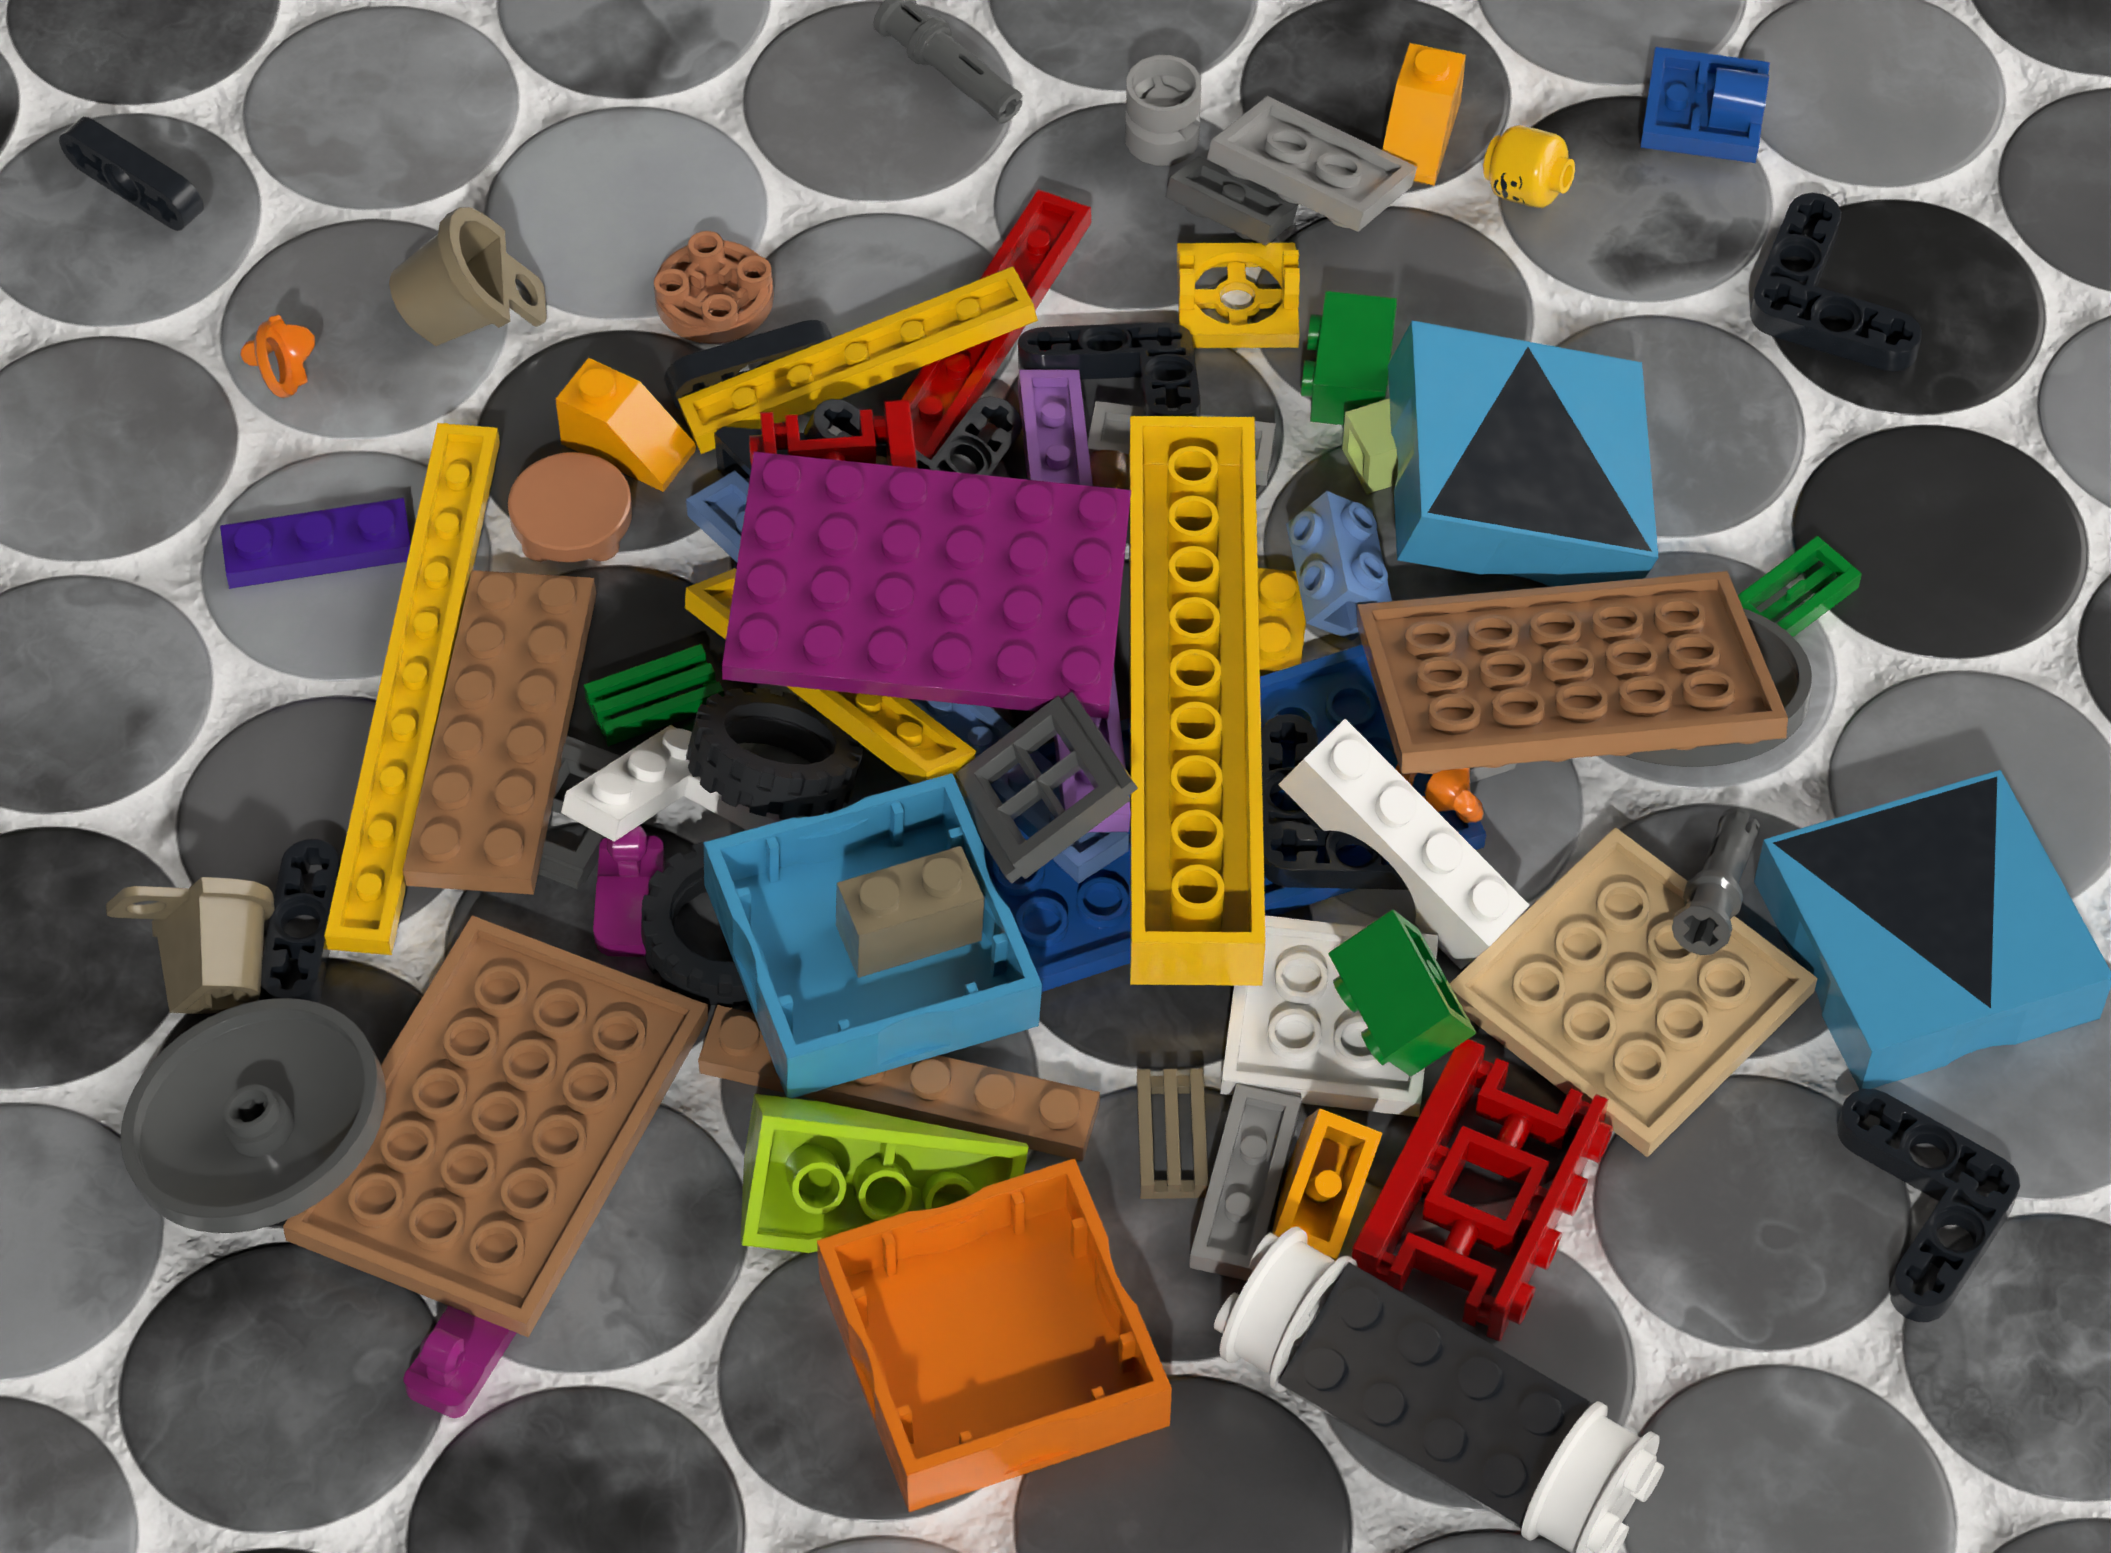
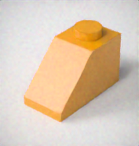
M1409 43L1396 83L1382 150L1417 166L1415 182L1435 186L1461 103L1466 55Z
M591 358L585 361L555 399L562 445L579 453L600 457L610 462L620 472L662 492L666 490L696 451L695 442L640 381Z
M1320 1108L1308 1116L1304 1121L1283 1179L1272 1234L1280 1237L1287 1230L1299 1227L1306 1231L1307 1244L1336 1261L1379 1145L1382 1132Z

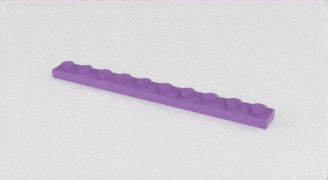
M1019 370L1018 396L1027 480L1093 486L1079 370ZM1113 667L1108 719L1091 717V719L1126 769ZM1057 734L1054 736L1056 763L1070 754V751ZM1082 769L1059 785L1060 801L1065 811L1094 790ZM1130 801L1089 832H1129L1131 819Z

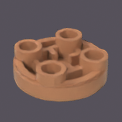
M702 231L695 233L689 239L687 246L675 251L663 262L654 278L657 312L663 323L671 331L694 342L718 344L745 337L756 330L766 320L771 311L774 300L771 265L767 259L761 257L750 248L739 243L723 240L715 232Z
M568 452L542 458L528 466L517 477L511 487L508 497V511L513 533L521 543L522 552L527 558L538 562L546 560L578 562L588 559L607 561L619 551V541L630 526L632 500L627 480L614 465L591 454Z

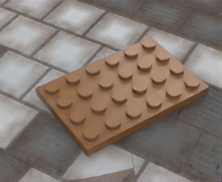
M1728 571L1357 604V628L1401 774H1434L1442 770L1474 767L1498 768L1506 764L1538 761L1562 762L1570 758L1602 755L1626 756L1634 752L1666 749L1690 750L1698 746L1731 743L1754 744L1763 740L1784 739L1787 736L1788 716Z
M471 916L381 1064L386 1084V1102L382 1122L372 1146L353 1173L331 1194L302 1213L287 1219L283 1226L286 1241L529 1338L708 1020L707 1004L478 917Z

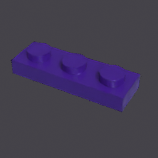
M404 498L220 525L229 589L407 562L411 545Z

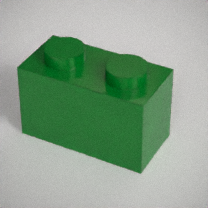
M1325 291L1323 314H1311L1307 350L1318 351L1316 361L1305 360L1302 377L1301 396L1312 397L1310 422L1344 425L1345 412L1386 399L1389 379L1388 364L1392 354L1397 298Z
M1392 909L1328 953L1339 973V976L1333 979L1334 987L1351 1011L1354 1013L1360 1012L1368 1027L1361 1032L1362 1039L1371 1054L1381 1065L1390 1062L1412 1077L1476 1034L1420 930Z

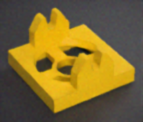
M1177 243L1179 325L1184 326L1190 331L1193 348H1299L1298 307L1300 268H1298L1299 250L1295 249V243H1269L1266 246L1261 243ZM1213 267H1227V280L1220 283L1216 289H1195V283L1205 271ZM1245 267H1261L1267 270L1279 282L1282 289H1259L1253 282L1246 279ZM1240 290L1249 293L1253 297L1254 302L1245 309L1236 310L1225 306L1221 302V297L1229 291ZM1201 309H1215L1222 318L1229 321V324L1221 323L1205 315ZM1260 309H1277L1271 316L1257 323L1248 324V320L1253 318Z

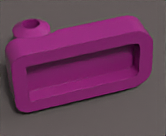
M637 826L615 842L605 837L599 844L593 932L597 949L607 956H646V950L641 937L642 900L644 895L649 894V881L658 870L663 873L665 854L662 840L656 836H647L641 826Z
M448 1306L432 1332L427 1334L422 1340L419 1355L404 1374L407 1396L411 1400L450 1418L464 1416L513 1340L516 1332Z

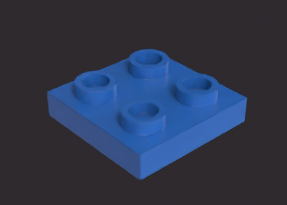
M1655 47L1640 147L1756 163L1768 91L1770 62Z

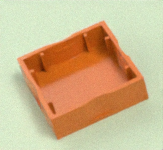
M1075 1158L983 1187L978 1192L946 1206L920 1211H907L817 1240L820 1282L908 1512L1170 1426L1172 1387L1139 1309L1123 1288L1115 1272L1110 1255L1109 1238Z

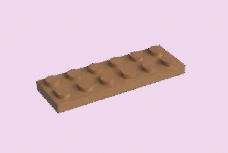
M471 571L403 867L406 886L534 895L562 762L563 746L566 743L597 594L594 578Z

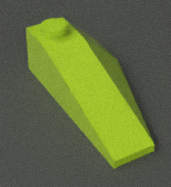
M754 1094L744 1154L741 1245L803 1253L817 1252V1240L907 1211H920L946 1206L978 1192L983 1187L1024 1175L1029 1147L1027 1143L820 1101Z

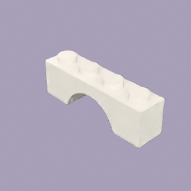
M1346 719L1278 784L1323 831H1339L1352 835L1368 844L1390 863L1411 893L1416 909L1415 924L1425 934L1439 935L1438 947L1460 969H1463L1488 949L1530 906Z

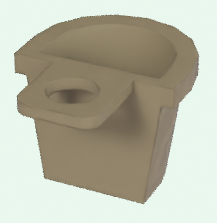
M471 207L457 208L447 214L439 224L438 234L402 262L390 274L391 296L398 312L416 333L434 346L490 324L500 328L510 322V309L535 327L542 325L547 319L545 289L540 278L506 253L505 230L489 217ZM515 279L521 281L530 295L531 305L527 304L519 294Z
M201 877L190 888L127 887L122 889L106 904V913L109 917L154 919L152 921L153 937L158 938L170 1013H220L259 999L264 921L270 919L275 911L274 898L269 887L249 880ZM142 901H159L156 903L146 905L134 904Z

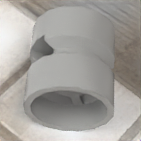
M1154 55L1142 59L1131 68L1126 78L1125 144L1131 154L1142 162L1155 166H1171L1185 161L1195 152L1199 144L1201 76L1193 65L1175 56Z

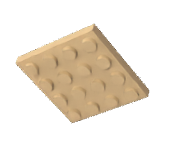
M1615 827L1449 984L1471 1021L1566 1095H1568L1572 1088L1583 1093L1582 1100L1590 1104L1596 1094L1609 1099L1604 1123L1614 1126L1613 1131L1648 1157L1814 993L1818 978L1735 916L1730 919L1732 932L1728 944L1714 954L1698 955L1680 946L1674 938L1672 923L1676 912L1685 906L1683 895L1688 881Z

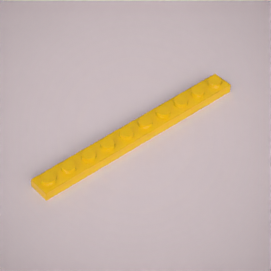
M437 423L324 935L328 950L392 955L406 891L403 867L471 571L474 568L500 444L498 428Z

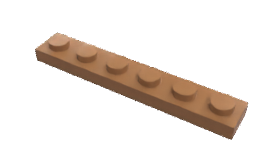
M717 1005L698 1059L699 1072L784 1093L754 1013ZM940 1055L801 1095V1097L840 1106L1027 1143L1028 1149L1070 1159L1075 1158V1160L1079 1161L1084 1160L1100 1106V1092Z

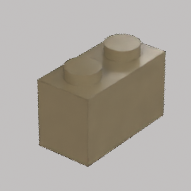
M961 846L836 883V927L858 978L982 941L984 896Z

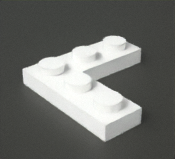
M671 725L567 790L561 810L562 814L614 842L683 796L745 830L782 821L779 819L778 814L767 813L766 817L749 813V807L740 804L737 807H733L721 801L722 795L719 793H709L700 785L701 778L693 777L688 769L689 760H686V753L692 732L677 729Z

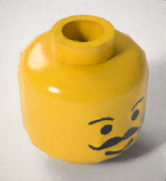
M1515 125L1507 129L1503 135L1495 136L1487 148L1483 164L1484 177L1490 181L1495 195L1503 200L1534 208L1546 207L1555 200L1559 193H1566L1572 184L1575 173L1574 160L1568 158V148L1563 138L1555 133L1523 125Z

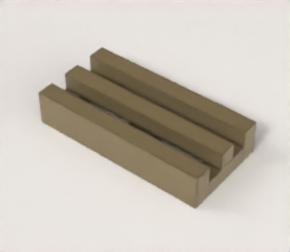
M1203 1068L1190 1069V1075L1177 1076V1069H1163V1076H1150V1069L1137 1070L1140 1199L1206 1198L1208 1191ZM1151 1094H1164L1167 1180H1154ZM1178 1094H1190L1193 1180H1181Z

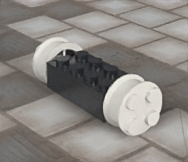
M1299 1227L1287 1230L1280 1237L1268 1233L1262 1239L1250 1261L1249 1268L1253 1270L1240 1295L1233 1293L1228 1297L1214 1323V1329L1223 1333L1220 1343V1356L1223 1360L1234 1363L1242 1358L1270 1375V1386L1277 1392L1288 1390L1296 1397L1520 1528L1522 1537L1529 1541L1541 1535L1570 1553H1617L1629 1531V1527L1622 1523L1635 1499L1645 1502L1649 1498L1663 1473L1664 1465L1657 1462L1656 1456L1660 1441L1659 1435L1650 1431L1642 1438L1606 1418L1608 1407L1602 1402L1597 1401L1592 1404L1575 1392L1358 1268L1353 1258L1342 1256L1335 1261L1307 1244L1306 1231Z

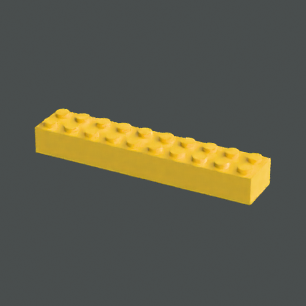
M1130 416V777L1138 787L1137 790L1130 794V985L1262 986L1266 942L1254 417Z

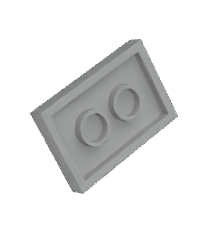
M1269 96L1265 97L1211 140L1207 160L1226 168L1231 175L1240 179L1251 180L1276 192L1281 199L1287 202L1301 204L1326 216L1331 223L1339 227L1351 228L1357 232L1412 187L1417 166Z

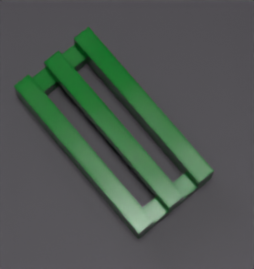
M1816 536L1741 592L1738 598L1744 609L1757 613L1775 623L1838 575V578L1776 623L1794 637L1857 590L1862 573L1820 537ZM1818 561L1825 564L1808 578L1800 580L1788 589L1784 596L1764 611L1760 612L1756 609Z
M701 644L584 684L585 699L607 746L697 715L699 706L701 704L706 705L707 698L714 694L724 696V690L720 682L716 681L715 671L711 663H707L706 653ZM701 684L703 686L697 690L667 700L669 695ZM641 705L645 707L614 719L610 718L612 715Z

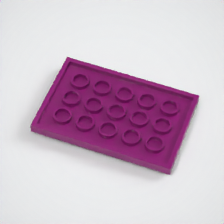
M754 452L722 663V680L1035 712L1058 695L1062 699L1070 692H1073L1090 717L1108 719L1131 490Z

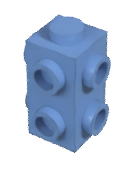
M1326 491L1290 520L1286 526L1306 623L1353 641L1360 635L1357 628V604L1392 601L1387 580L1388 574L1383 562L1377 534V523L1372 509Z

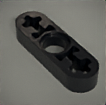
M81 117L60 135L59 143L62 151L78 170L167 227L180 231L204 210L200 194L185 177L89 117Z
M819 320L802 321L681 357L668 367L664 375V381L676 408L682 411L678 401L679 398L745 373L747 371H739L751 363L764 361L755 367L758 368L833 337L824 322Z
M306 839L299 841L289 847L282 857L274 896L275 911L270 917L262 957L261 986L265 1000L291 998L318 1003L322 996L330 954L324 935L340 867L337 851L332 845L323 840ZM311 865H321L322 870H317L314 874L312 884L314 895L305 893L302 875L309 872ZM297 916H312L320 922L316 931L306 937L295 938L284 932L286 924ZM290 958L298 960L302 980H296L293 989L284 990L281 984L287 983L291 971Z

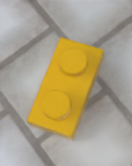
M1258 568L1261 677L1302 663L1306 620L1296 571Z

